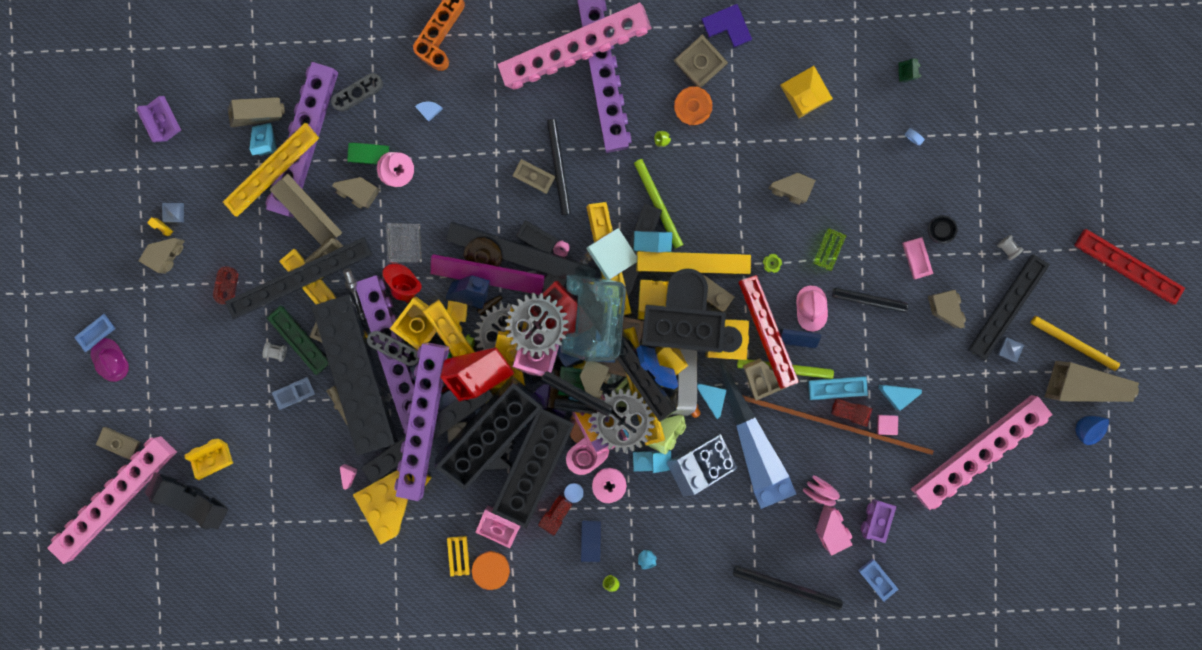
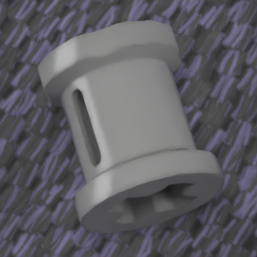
M1012 235L1007 236L997 244V247L1002 248L1008 255L1009 260L1014 259L1024 250L1022 247L1019 248L1013 241Z
M266 342L263 349V358L267 359L270 357L283 362L286 357L287 346L272 345L271 342Z

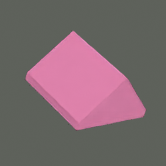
M531 331L526 334L525 339L530 337ZM537 333L533 337V342L537 345L543 341V337ZM554 345L556 351L549 349V355L542 351L541 357H538L537 352L531 357L530 351H527L524 355L522 354L523 348L516 352L512 367L527 374L541 377L546 371L552 373L559 345Z
M487 506L475 533L510 548L520 526L491 513L493 507Z

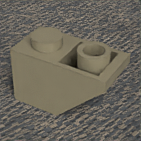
M796 173L773 182L768 189L772 190V194L779 197L787 196L790 198L789 201L800 205V203L807 202L816 180Z
M361 177L335 182L332 185L337 189L335 193L343 198L350 197L353 199L351 203L360 209L362 207L369 209L380 192L379 188Z
M172 238L148 244L139 262L158 273L166 274L173 267V260L176 255L182 252L185 241Z
M956 290L928 296L934 316L954 328H965L966 318L964 313L961 312L959 305L961 304V298L956 293Z
M589 358L587 359L580 375L587 393L598 399L601 398L603 391L600 388L603 382L607 384L611 375L608 372L609 367Z

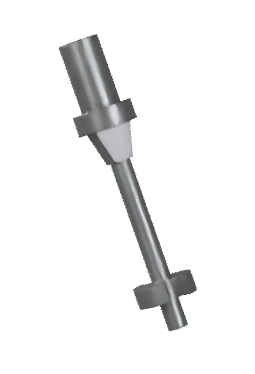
M346 268L343 270L346 279L345 285L353 293L361 320H364L365 314L356 293L357 280L353 278L351 269Z

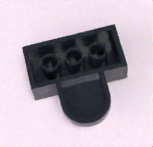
M689 268L677 271L668 282L666 306L645 305L642 346L722 353L726 312L706 311L708 284L700 272Z

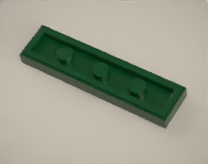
M282 305L267 317L268 321L315 375L320 374L329 366L327 356Z

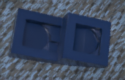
M582 521L581 562H600L601 521Z

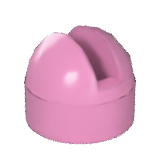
M563 240L558 241L553 248V252L555 255L566 257L570 246L568 243L563 242Z

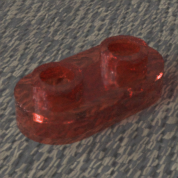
M222 267L217 273L213 298L219 304H226L225 301L235 297L238 272L233 267ZM228 273L231 274V279L229 280L226 277ZM225 291L228 294L227 298L223 297Z

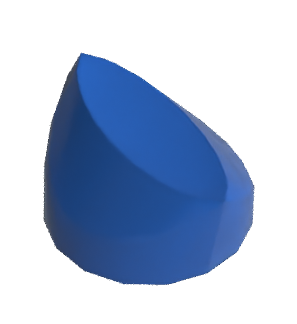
M1084 416L1076 424L1077 437L1086 445H1093L1099 442L1107 432L1109 419L1099 416Z

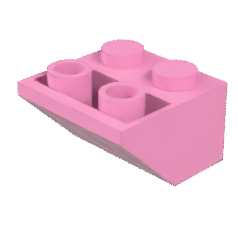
M824 505L816 532L824 548L832 556L852 546L850 539L853 537L848 528H845L844 524L841 523L844 519L839 510H836L835 507L832 508L831 506Z

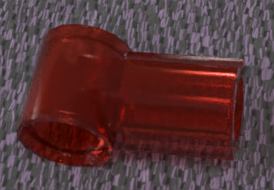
M836 398L831 414L867 427L873 408Z
M559 495L550 510L544 514L538 526L554 536L573 503Z

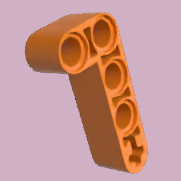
M442 0L413 45V50L418 58L438 71H444L449 66L448 57L438 47L464 9V0H458V3L454 2L453 4L452 0ZM442 15H449L447 21H440ZM433 30H437L438 35L434 38H431L429 36L430 32ZM422 46H427V52L420 54L419 49ZM437 57H444V61L441 64H435Z

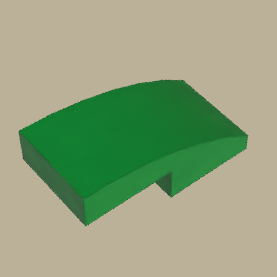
M348 143L347 162L377 165L381 156L389 152V146Z

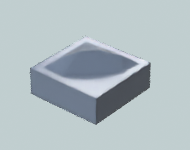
M162 203V222L184 223V203Z
M1004 337L997 355L1017 363L1024 345Z

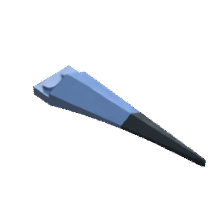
M719 360L752 489L760 508H765L796 495L788 473L722 360Z

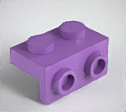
M158 96L147 106H138L136 108L153 142L168 141L181 131L164 96Z
M872 499V503H869L867 506V519L861 526L862 536L865 539L886 543L897 506Z

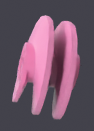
M388 152L379 159L377 173L380 180L386 185L402 187L412 179L414 165L406 154Z
M615 468L600 470L595 475L592 483L594 495L603 503H612L621 499L627 487L624 475ZM607 481H610L611 484H615L612 486V489L610 490L608 487H604Z
M813 475L812 478L819 485L808 481L807 485L814 492L803 488L804 493L820 504L834 506L836 504L835 500L840 498L837 490L823 479Z

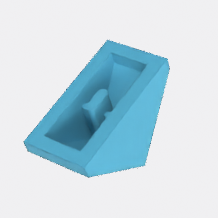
M634 231L633 250L671 252L672 232Z
M697 383V389L714 416L718 419L721 416L726 390Z
M879 385L878 387L892 406L899 411L922 394V390L917 388Z

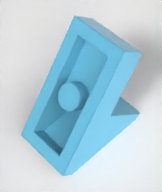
M271 123L252 127L250 140L251 154L263 156L274 153L277 150Z
M671 450L666 455L659 451H633L634 471H653V473L670 470L666 462L671 460Z

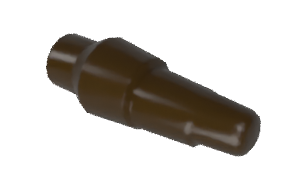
M498 295L485 302L483 309L479 308L476 311L479 315H484L486 309L491 311L493 309L492 306L500 302L503 297Z

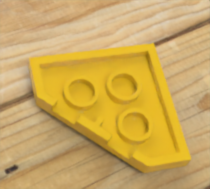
M398 470L353 494L380 545L399 534L408 499L396 497L397 490H394L396 479H399L400 472ZM407 474L408 480L411 481V482H413V481L411 480L409 474Z

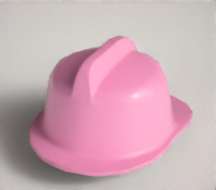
M817 286L804 287L799 291L796 299L798 323L807 331H818L827 322V298L822 289Z
M584 438L568 451L566 464L573 473L585 475L601 465L607 459L609 451L595 457L586 438Z

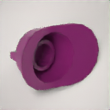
M103 338L92 347L91 359L96 372L108 381L117 382L127 375L129 364L115 341Z

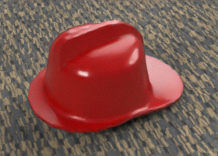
M390 264L383 270L382 276L389 285L391 294L395 299L409 304L414 296L420 292L422 284L406 266Z

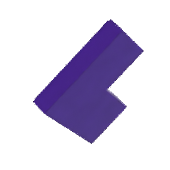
M738 4L704 17L701 20L709 38L727 31L733 48L752 40Z

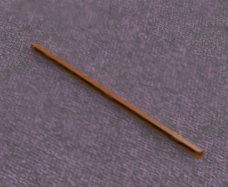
M742 395L745 401L927 454L933 455L934 450Z

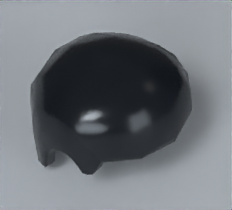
M941 215L930 221L927 232L929 238L934 243L944 245L955 239L958 227L951 217Z

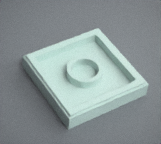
M619 228L586 248L607 281L637 262L636 254Z

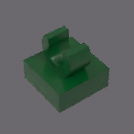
M912 58L898 63L899 82H908L921 77L918 68L921 67V64L918 63V59Z

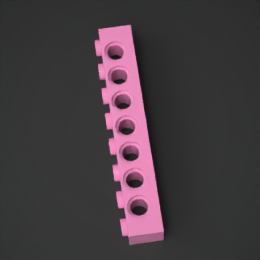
M637 3L498 64L505 86L513 90L523 87V83L528 81L535 82L541 79L540 76L544 74H554L558 72V68L563 66H573L576 64L575 61L589 59L598 51H608L612 45L617 43L619 45L627 43L629 38L643 36L652 28L644 6L641 3ZM628 21H632V27L628 30H625V23ZM614 29V35L608 38L606 36L607 31ZM596 36L595 44L589 45V39ZM574 44H578V50L575 53H571V47ZM560 51V58L554 61V54ZM539 59H542V60H543L542 66H541L540 68H537V67H536L537 61H538ZM525 66V73L519 75L520 68Z
M1029 396L912 487L911 490L924 507L929 510L938 508L942 504V500L956 494L960 486L969 484L973 476L984 472L988 468L987 465L991 462L1001 459L1003 453L1015 448L1018 445V441L1022 438L1032 435L1036 427L1046 424L1052 413L1038 396ZM1030 414L1031 419L1026 423L1025 416ZM1014 425L1016 430L1015 433L1011 435L1010 428ZM999 437L1000 444L995 446L994 441ZM984 449L985 456L980 458L979 452ZM970 461L969 469L964 470V463ZM955 473V479L949 482V475ZM936 485H940V491L934 494L933 488Z
M161 436L157 438L152 437L147 440L143 445L145 448L141 452H136L130 458L132 461L117 471L118 475L116 478L106 482L104 485L105 489L102 492L96 493L91 498L92 502L78 511L77 514L79 516L75 520H70L64 526L65 530L51 539L52 543L47 549L63 564L72 561L152 479L154 473H158L177 453ZM149 453L153 455V462L148 458ZM136 467L140 469V475L136 474ZM123 481L127 484L126 489L122 486ZM109 495L113 496V502L110 501ZM96 508L100 510V516L97 515ZM83 522L87 524V529L83 527ZM70 536L73 537L74 543L70 541Z

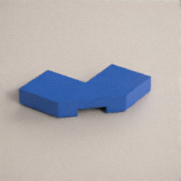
M642 345L636 348L641 367L645 371L649 370L656 377L654 380L658 385L671 389L679 386L674 369L659 365L655 349Z

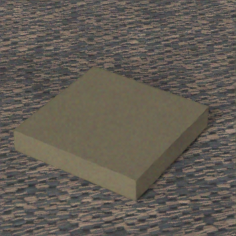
M703 34L674 59V63L696 87L700 88L728 64Z

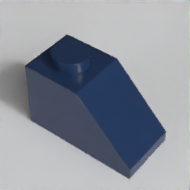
M471 275L454 281L449 287L446 299L483 309L488 296L490 280Z

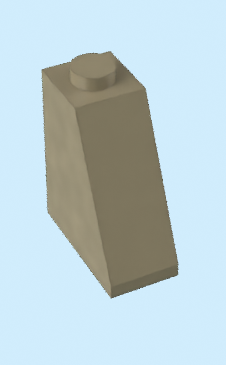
M280 98L231 100L228 106L230 127L280 121L285 113L284 104L280 103Z

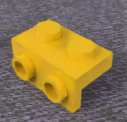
M212 439L207 444L194 448L184 455L185 459L191 462L194 476L198 480L233 464L228 444L220 439Z

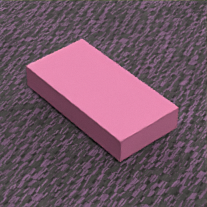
M920 237L902 243L913 279L933 274L923 238Z

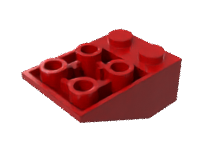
M555 281L543 293V299L551 296L550 302L557 300L555 306H563L560 313H567L566 316L562 317L563 320L568 321L567 324H563V327L568 329V331L562 332L566 339L560 338L563 343L590 330L594 326L581 304L558 281ZM534 305L531 307L530 312L537 317L540 309ZM545 311L542 317L539 319L540 322L548 314L547 311ZM548 318L545 322L546 327L552 329L555 326V321L552 318Z
M497 347L444 359L440 378L459 401L477 398L514 375V371Z

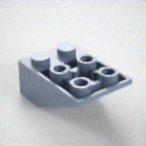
M721 434L666 462L683 497L697 494L737 469Z

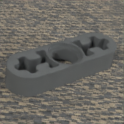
M375 73L368 74L336 93L331 99V104L337 111H347L379 92L383 87V81ZM371 79H374L375 81L378 80L376 82V87H373L372 85L367 87L369 92H367L366 89L362 86L363 83L366 86L370 85ZM355 88L362 89V95L359 98H355L352 95V91ZM348 93V96H349L353 101L350 102V100H348V99L345 100L346 98H348L345 94ZM339 98H341L342 100H345V101L343 102V104H344L343 107H341L340 105H337V104L339 103V101H338Z
M373 331L368 335L367 343L370 347L408 366L419 363L417 349L381 331ZM379 335V339L383 342H386V338L389 339L384 349H382L383 344H374L373 336ZM391 343L398 344V353L392 354L389 351ZM404 347L406 348L404 352L408 354L414 352V357H416V360H411L409 362V357L405 355H402V358L399 357L402 354Z

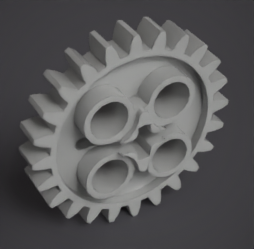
M532 293L531 299L524 295V302L517 299L518 306L511 305L514 311H507V314L511 317L504 320L509 323V326L504 327V329L510 330V333L506 335V337L513 338L510 344L517 343L515 350L518 351L523 348L522 354L525 355L527 351H530V356L533 357L534 353L537 352L538 357H541L542 351L549 355V349L556 351L555 344L562 345L559 339H566L562 332L568 331L567 328L563 327V324H567L568 321L563 320L562 317L566 316L567 313H560L563 306L556 307L557 300L550 302L551 296L543 299V294L540 293L538 298H536L535 293ZM534 305L540 309L537 317H533L530 314V309ZM547 311L548 314L539 323L540 329H534L530 337L525 339L526 334L534 327L532 322L539 321L543 313ZM548 318H552L555 321V326L552 329H548L545 325ZM520 321L527 323L528 327L525 332L518 330V323ZM537 333L543 337V341L538 345L533 342V337Z
M500 303V309L493 305L492 312L486 309L487 316L480 315L483 322H476L480 329L474 330V332L479 333V336L475 337V340H480L477 348L483 347L482 351L495 348L496 340L490 341L486 335L490 331H494L498 335V330L491 326L492 323L505 331L504 327L506 325H500L498 319L501 316H509L507 311H510V303L507 304L506 308ZM520 321V323H519V327H521V328H522L523 321Z
M619 389V394L617 395L615 390H612V397L604 394L606 399L604 402L611 405L620 417L626 416V422L635 428L637 432L634 433L626 424L620 425L621 420L612 413L609 416L614 419V425L608 427L605 424L607 416L600 412L592 414L593 417H596V420L592 421L591 424L597 425L592 431L599 432L596 439H604L601 445L609 443V450L615 446L616 452H619L620 448H622L623 452L626 453L628 447L631 451H635V444L641 448L642 444L640 441L642 440L646 443L648 440L645 436H652L649 428H655V426L650 424V421L655 420V417H650L649 414L652 413V410L647 409L648 404L643 403L644 398H637L638 392L631 395V389H628L626 394H624L623 389ZM620 401L627 404L625 412L618 410L617 405ZM638 414L641 416L642 422L640 425H635L632 422L633 415ZM625 429L628 431L629 437L627 440L620 438V430Z

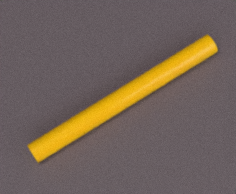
M1034 316L1032 318L1031 324L1113 371L1119 368V362L1040 317Z

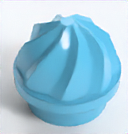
M643 550L639 554L638 564L641 565L642 569H649L656 566L657 558L652 551Z

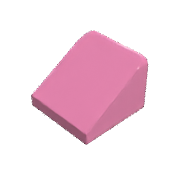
M343 464L340 466L343 489L346 490L351 487L357 469Z

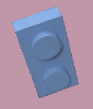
M873 558L858 570L883 601L899 590Z

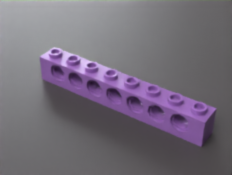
M577 0L582 27L596 22L589 18L593 13L600 16L598 20L605 18L604 11H607L605 0ZM591 37L589 39V45L595 44L596 39ZM611 49L605 51L607 56L603 59H599L596 56L597 52L588 59L606 153L628 149V144L632 143L630 132H626L625 125L628 124L627 114L622 113L621 106L625 105L623 94L618 92L621 82L619 75L615 76L614 68H617L616 56H612ZM608 70L610 76L603 78L600 76V72ZM610 88L614 91V94L611 97H606L603 91ZM614 107L618 112L616 115L610 116L607 114V109ZM613 126L620 127L621 132L618 135H613L610 132Z
M315 62L308 66L305 85H302L300 89L301 98L294 109V121H291L289 125V137L303 125V120L307 117L310 118L308 125L319 136L338 76V72L334 68ZM317 81H321V87L314 89V84ZM315 99V106L309 108V101ZM317 141L299 157L297 162L293 163L278 177L271 186L275 185L287 173L292 172V179L303 189ZM271 192V195L269 194L266 199V209L294 218L290 211Z
M377 275L358 281L356 286L370 332H383L385 328L390 329L397 320V316L393 315L391 310L393 307L391 298L387 297L385 289H387L385 280ZM375 291L379 294L377 302H373L371 299V295ZM379 310L385 312V318L382 321L377 317ZM391 330V337L405 343L404 339ZM379 335L373 336L374 343L383 344L382 349H384L389 339L386 338V342H383L379 339ZM391 343L389 345V349L391 346H395L397 348V351H399V346L397 343ZM403 349V352H402V354H401L399 357L402 358V355H405V356L409 357V360H408V361L410 362V361H411L410 355H409L408 353L404 352L405 349ZM377 350L404 429L405 424L409 422L410 416L407 414V403L412 401L413 398L411 396V388L415 384L410 366ZM397 364L402 365L404 368L401 375L395 371ZM404 382L410 386L408 393L403 392L401 389V385ZM417 417L418 424L424 422L422 417Z
M426 342L418 348L417 357L419 358V364L415 367L414 377H416V381L411 388V396L413 398L407 410V414L410 415L409 422L405 424L404 434H406V439L401 446L403 456L397 468L400 474L399 479H396L394 490H397L396 497L419 501L423 497L443 380L440 376L444 359L448 357V346ZM428 359L434 362L433 369L427 366ZM425 378L430 380V388L424 386L423 381ZM421 397L427 400V407L421 405ZM417 417L424 419V426L418 424ZM414 436L420 437L421 444L414 442ZM411 455H415L417 457V463L411 461ZM408 473L414 476V482L408 480Z

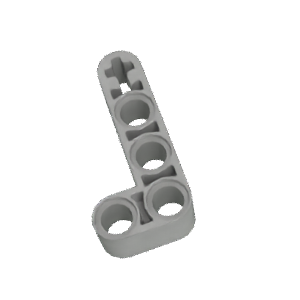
M680 349L688 366L676 375L679 386L673 389V395L669 398L677 410L671 415L688 416L696 410L697 351Z

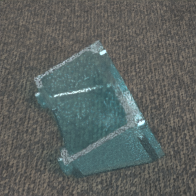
M567 275V290L570 294L578 295L575 333H568L565 335L566 339H562L561 353L587 362L615 360L621 351L626 298L625 285L613 280Z

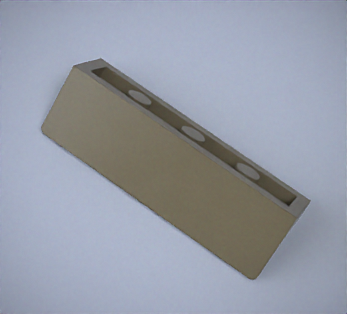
M286 174L270 188L275 197L320 245L324 244L331 236L337 238L342 234L341 230L289 174Z

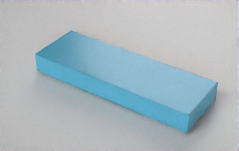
M866 376L808 380L809 400L868 396Z

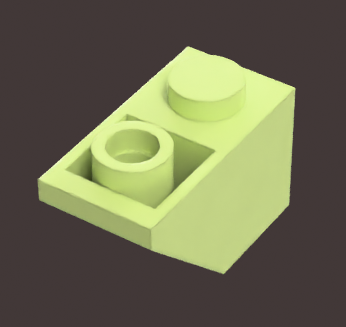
M676 415L661 421L665 441L647 446L665 455L669 450H672L676 444L679 434L682 435L686 428L683 415Z

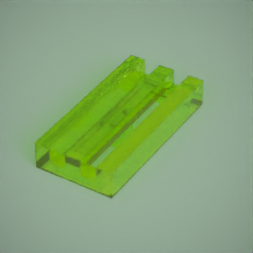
M828 228L813 264L832 271L847 235ZM833 234V237L830 241L822 262H820V258L828 242V239L830 235ZM838 236L840 240L829 265H827L826 262Z

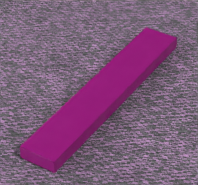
M433 254L431 256L430 274L459 280L473 275L490 280V286L535 293L537 295L543 293L544 275Z

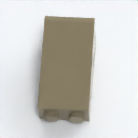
M1055 361L1045 398L1059 401L1133 402L1139 392V383L1075 363Z

